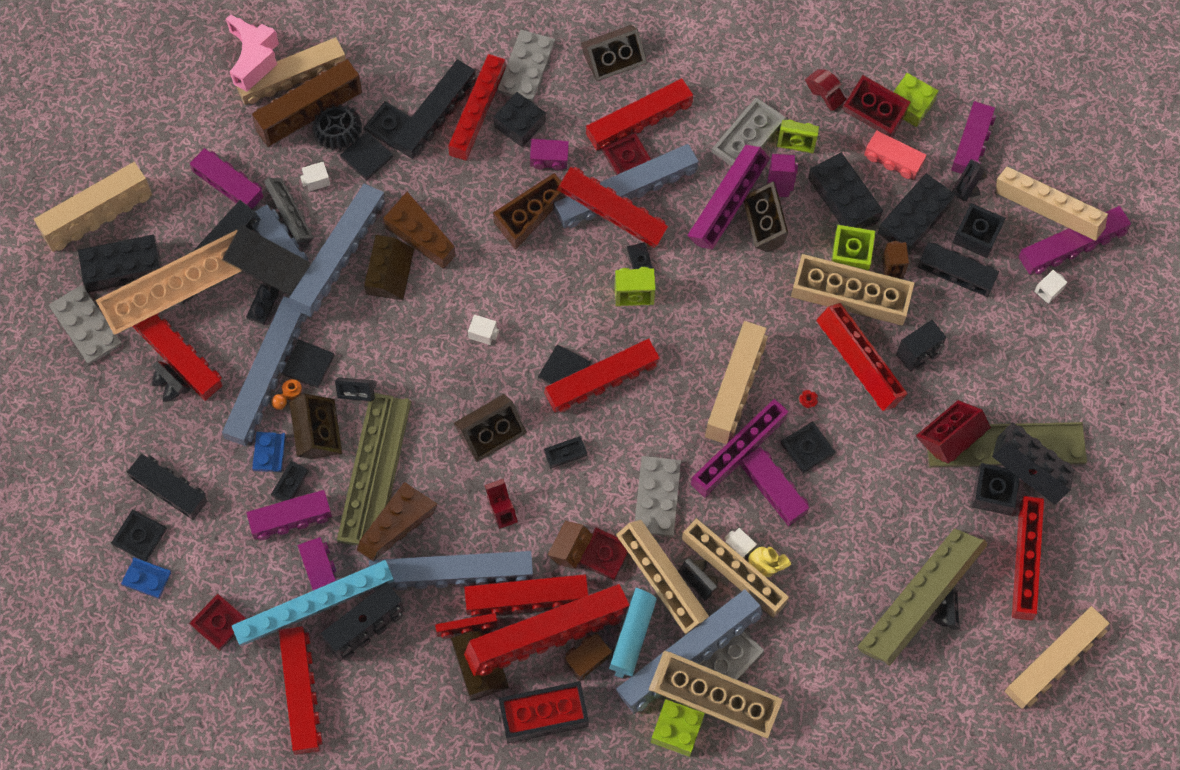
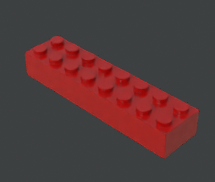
M620 584L470 640L464 655L473 676H485L490 674L495 668L503 669L510 666L513 661H524L531 654H542L548 651L549 647L563 646L568 640L573 638L574 640L581 639L586 633L591 631L593 633L599 632L606 625L615 626L622 622V618L626 615L630 604Z

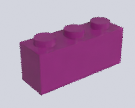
M772 154L767 184L773 181L776 183L779 197H789L790 191H794V183L798 173V162H795V155Z
M321 537L297 545L313 591L339 580H335L333 575L334 572H337L333 560L329 561L327 554H330L327 542L322 543Z

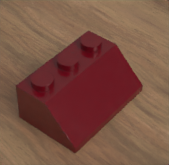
M862 75L845 102L843 109L850 116L892 138L911 102Z
M957 400L920 431L916 437L937 459L949 464L977 439L982 437L991 426L982 409Z

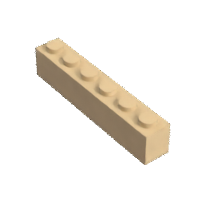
M335 37L277 61V65L249 91L246 92L237 86L236 88L245 105L248 103L254 104L265 96L271 97L277 91L282 89L288 90L294 84L304 83L311 77L318 76L322 71L329 70L336 63L346 60L345 54Z
M1006 167L997 178V194L1095 241L1106 227L1107 213L1014 169Z
M697 518L683 532L682 540L741 591L746 589L760 604L761 608L772 618L787 604L789 597Z
M642 520L629 523L616 534L685 634L709 617Z
M1091 606L1014 680L1004 692L1021 709L1026 705L1030 708L1038 700L1036 695L1040 691L1044 694L1051 688L1052 684L1050 682L1054 678L1059 680L1066 673L1064 668L1068 664L1072 667L1080 659L1077 655L1081 651L1086 653L1094 645L1092 641L1095 638L1100 640L1108 632L1105 628L1110 623Z

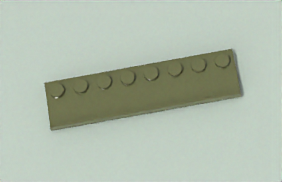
M375 393V399L368 402L338 532V543L358 546L360 539L390 501L412 404L408 398L399 399L394 398V396Z
M1083 422L1016 423L1017 426L1023 427L1030 436L1037 438L1047 449L1054 451L1064 462H1068L1071 465L1087 463ZM990 424L991 428L982 437L977 439L949 464L937 459L927 449L929 468L979 467L981 463L1003 466L992 455L997 437L1010 424Z
M954 528L858 645L859 651L890 666L987 547L986 540L979 539Z

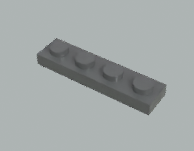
M267 178L264 183L285 224L288 226L292 237L295 238L297 243L311 242L314 237L282 178Z

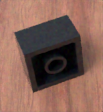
M516 92L494 115V127L523 148L546 123V112Z
M970 203L952 243L988 258L1006 218Z
M930 320L901 340L896 355L910 372L914 369L920 370L925 366L927 360L930 358L934 360L940 356V351L945 346L944 342L947 337L937 324Z
M981 463L976 473L971 507L1010 516L1015 509L1020 478L1007 468Z

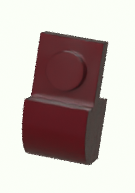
M817 69L805 79L811 92L814 95H821L831 111H834L846 101L840 89L842 84L830 71Z
M504 479L484 485L486 497L498 528L501 529L518 523Z

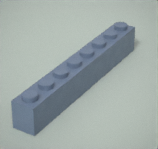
M686 144L600 182V185L605 188L610 187L614 189L621 198H641L652 189L654 191L659 190L668 182L675 183L684 175L690 176L694 174L698 169L699 161L689 144ZM570 197L554 202V212L563 228H573L580 221L585 219L591 220L596 216V213Z
M366 184L362 185L289 297L290 308L309 317L313 315L314 311L317 312L319 310L321 300L324 296H328L332 283L338 280L341 269L347 266L350 255L356 252L359 241L365 238L368 227L374 224L378 211L383 210L386 203L384 192Z
M283 296L224 426L222 434L226 440L247 446L248 441L251 442L255 436L254 428L256 424H260L263 417L261 412L264 406L267 407L271 398L269 394L272 389H276L279 372L282 373L286 366V362H284L286 356L291 355L293 351L292 343L300 335L301 328L299 327L302 322L307 320V315L290 308V300L287 297Z
M531 551L369 560V567L381 561H387L395 580L389 583L391 588L395 587V590H406L407 587L415 586L416 589H426L429 585L445 588L448 587V584L465 587L468 586V583L485 585L488 582L504 583L516 580H533Z
M745 589L666 651L697 664L703 660L707 661L719 648H724L733 637L741 635L746 627L751 623H756L763 615L761 606ZM662 654L616 688L620 698L634 714L638 711H643L652 700L662 696L649 690Z

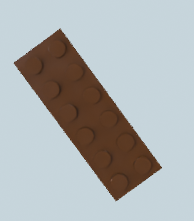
M346 59L343 62L336 63L329 70L322 71L315 78L306 80L301 86L289 90L280 98L273 99L269 104L256 109L252 113L256 132L266 146L269 147L314 121L315 115H319L320 110L325 111L326 107L332 108L333 104L338 107L340 103L342 105L360 95L362 87L358 72L350 61Z

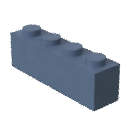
M265 205L255 211L261 219L258 227L254 230L257 234L309 261L306 254L298 250L299 245L295 238L289 237L286 225L284 223L280 224L278 221L279 216L274 209L271 210L268 205Z

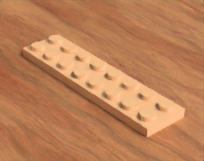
M237 230L97 299L96 302L113 334L115 335L241 272V270L222 261Z

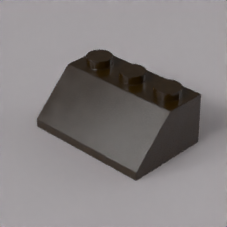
M632 25L581 43L584 57L596 81L647 63L638 29Z
M773 181L751 192L743 201L755 248L765 252H770L782 246L788 235L776 183Z
M375 234L364 284L366 295L404 301L414 248L395 237Z
M304 393L290 401L297 457L313 459L342 454L335 399Z
M505 394L454 422L459 436L476 462L527 433L513 401Z
M473 631L451 638L470 701L509 689L503 669L498 667L493 669L488 675L473 676L464 655L470 640L491 633V631Z

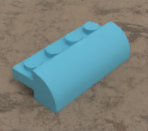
M635 588L609 667V669L616 671L615 676L623 678L624 674L629 676L634 674L657 601L655 596L639 588Z

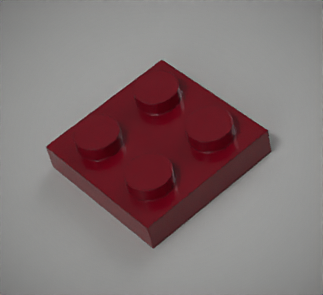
M636 133L602 148V152L616 175L651 160Z
M595 527L591 541L578 564L615 581L628 555V551L618 537Z
M217 594L189 624L217 650L221 651L235 636L232 625L247 618Z

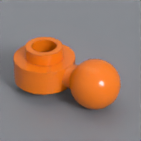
M294 379L285 381L282 385V394H277L271 399L273 408L281 410L285 408L287 399L294 400L302 393L300 382Z

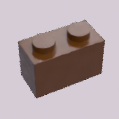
M893 241L887 243L882 257L884 275L904 279L909 265L906 242Z
M565 520L547 555L560 566L576 569L593 534L584 525Z
M597 633L593 636L588 635L581 641L582 645L577 649L575 647L571 648L565 654L564 663L579 681L612 657V651Z

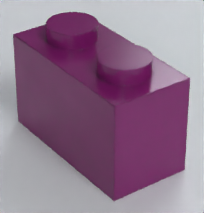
M531 139L530 167L538 170L544 168H553L557 171L567 169L569 141Z

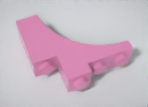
M230 15L226 18L229 30L243 44L239 60L229 72L234 85L247 92L277 65L273 49L279 45L277 33L273 28L263 24L256 28L254 25L244 22L241 18Z

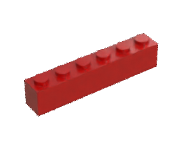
M491 54L487 55L448 145L449 156L467 161L505 72V59Z
M681 78L586 125V135L596 151L632 133H640L648 125H656L664 117H672L680 109H688L693 103V93Z
M577 167L569 168L557 188L558 191L653 248L658 245L668 228L663 219L659 217L654 218L649 215L648 210L643 207H636L626 197L621 198L614 189L603 187L600 185L599 180L585 176L584 172Z
M838 303L828 306L816 320L821 329L826 333L832 344L870 393L878 407L882 411L896 407L908 394L843 305Z
M159 313L133 325L132 327L204 401L223 386L220 374L216 370L211 371L208 368V362L203 357L199 358L196 355V350L190 344L186 345L183 342L184 338L177 331L174 333L170 329L171 325L165 318L161 320L158 317Z
M648 338L546 386L544 394L554 413L558 411L565 412L575 403H584L588 400L589 396L594 394L595 396L601 395L610 386L615 388L621 385L623 380L627 378L632 380L640 375L639 372L644 370L648 372L655 369L660 357Z
M1024 496L1019 503L1012 618L1032 621L1037 615L1044 511L1043 498Z
M586 574L464 587L467 615H471V617L482 616L484 613H496L497 616L504 614V611L522 613L524 609L542 611L544 607H552L554 609L588 596Z
M303 626L279 630L292 751L294 755L320 751L319 745H323L321 732L317 733L320 716L319 712H315L314 704H318L317 693L312 691V684H315L314 671L310 672L309 664H313L312 653L307 650V645L311 644L309 632H305Z

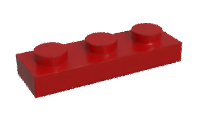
M496 613L435 624L437 637L441 636L442 639L451 638L456 633L462 632V634L477 629L490 631L494 629V626H498Z

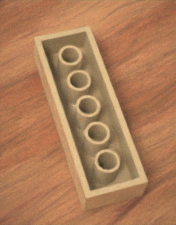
M133 162L34 218V221L52 252L60 251L71 241L80 240L85 233L97 230L106 221H113L118 214L130 211L139 202H146L152 196L145 176L136 163Z
M802 254L791 297L827 307L841 303L847 312L903 326L914 282Z
M747 321L743 322L707 424L706 438L727 444L729 439L735 436L737 424L741 419L743 407L746 404L749 390L752 387L755 373L758 370L761 356L766 347L768 336L765 335V327Z
M668 651L663 652L649 690L764 738L769 737L783 700Z

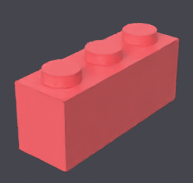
M877 130L866 147L864 154L871 162H879L887 170H895L902 177L913 180L916 178L926 158V154Z

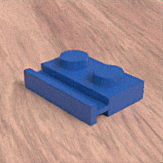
M256 432L253 471L282 472L285 433Z
M133 557V561L129 565L121 584L159 599L171 575V571Z

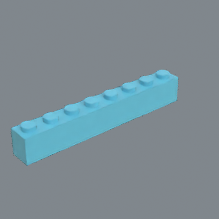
M384 560L232 625L239 645L244 646L375 590L386 582L389 584L395 580L387 561Z

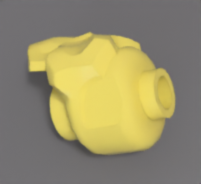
M758 547L748 555V562L765 577H771L773 574L791 565L790 560L785 554L779 556L772 547Z

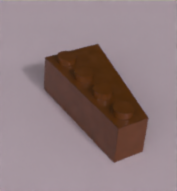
M555 173L493 212L494 224L515 250L554 210V202L566 197L565 194L557 190L561 180Z
M408 191L384 216L383 220L386 229L443 269L456 256L455 246Z
M404 482L360 539L357 551L370 560L375 561L389 550L393 544L403 539L407 533L432 516L438 503Z

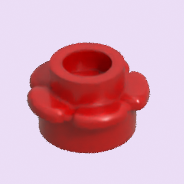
M810 390L803 391L802 395L799 396V402L805 408L815 407L818 403V395Z

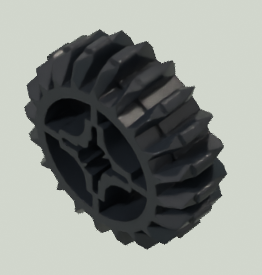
M341 103L338 107L333 104L332 108L326 107L325 111L320 110L319 115H315V120L312 121L314 138L326 150L330 147L333 151L336 148L342 150L344 146L349 148V144H355V139H359V134L362 133V121L358 112L354 108L350 109L348 105L343 107Z

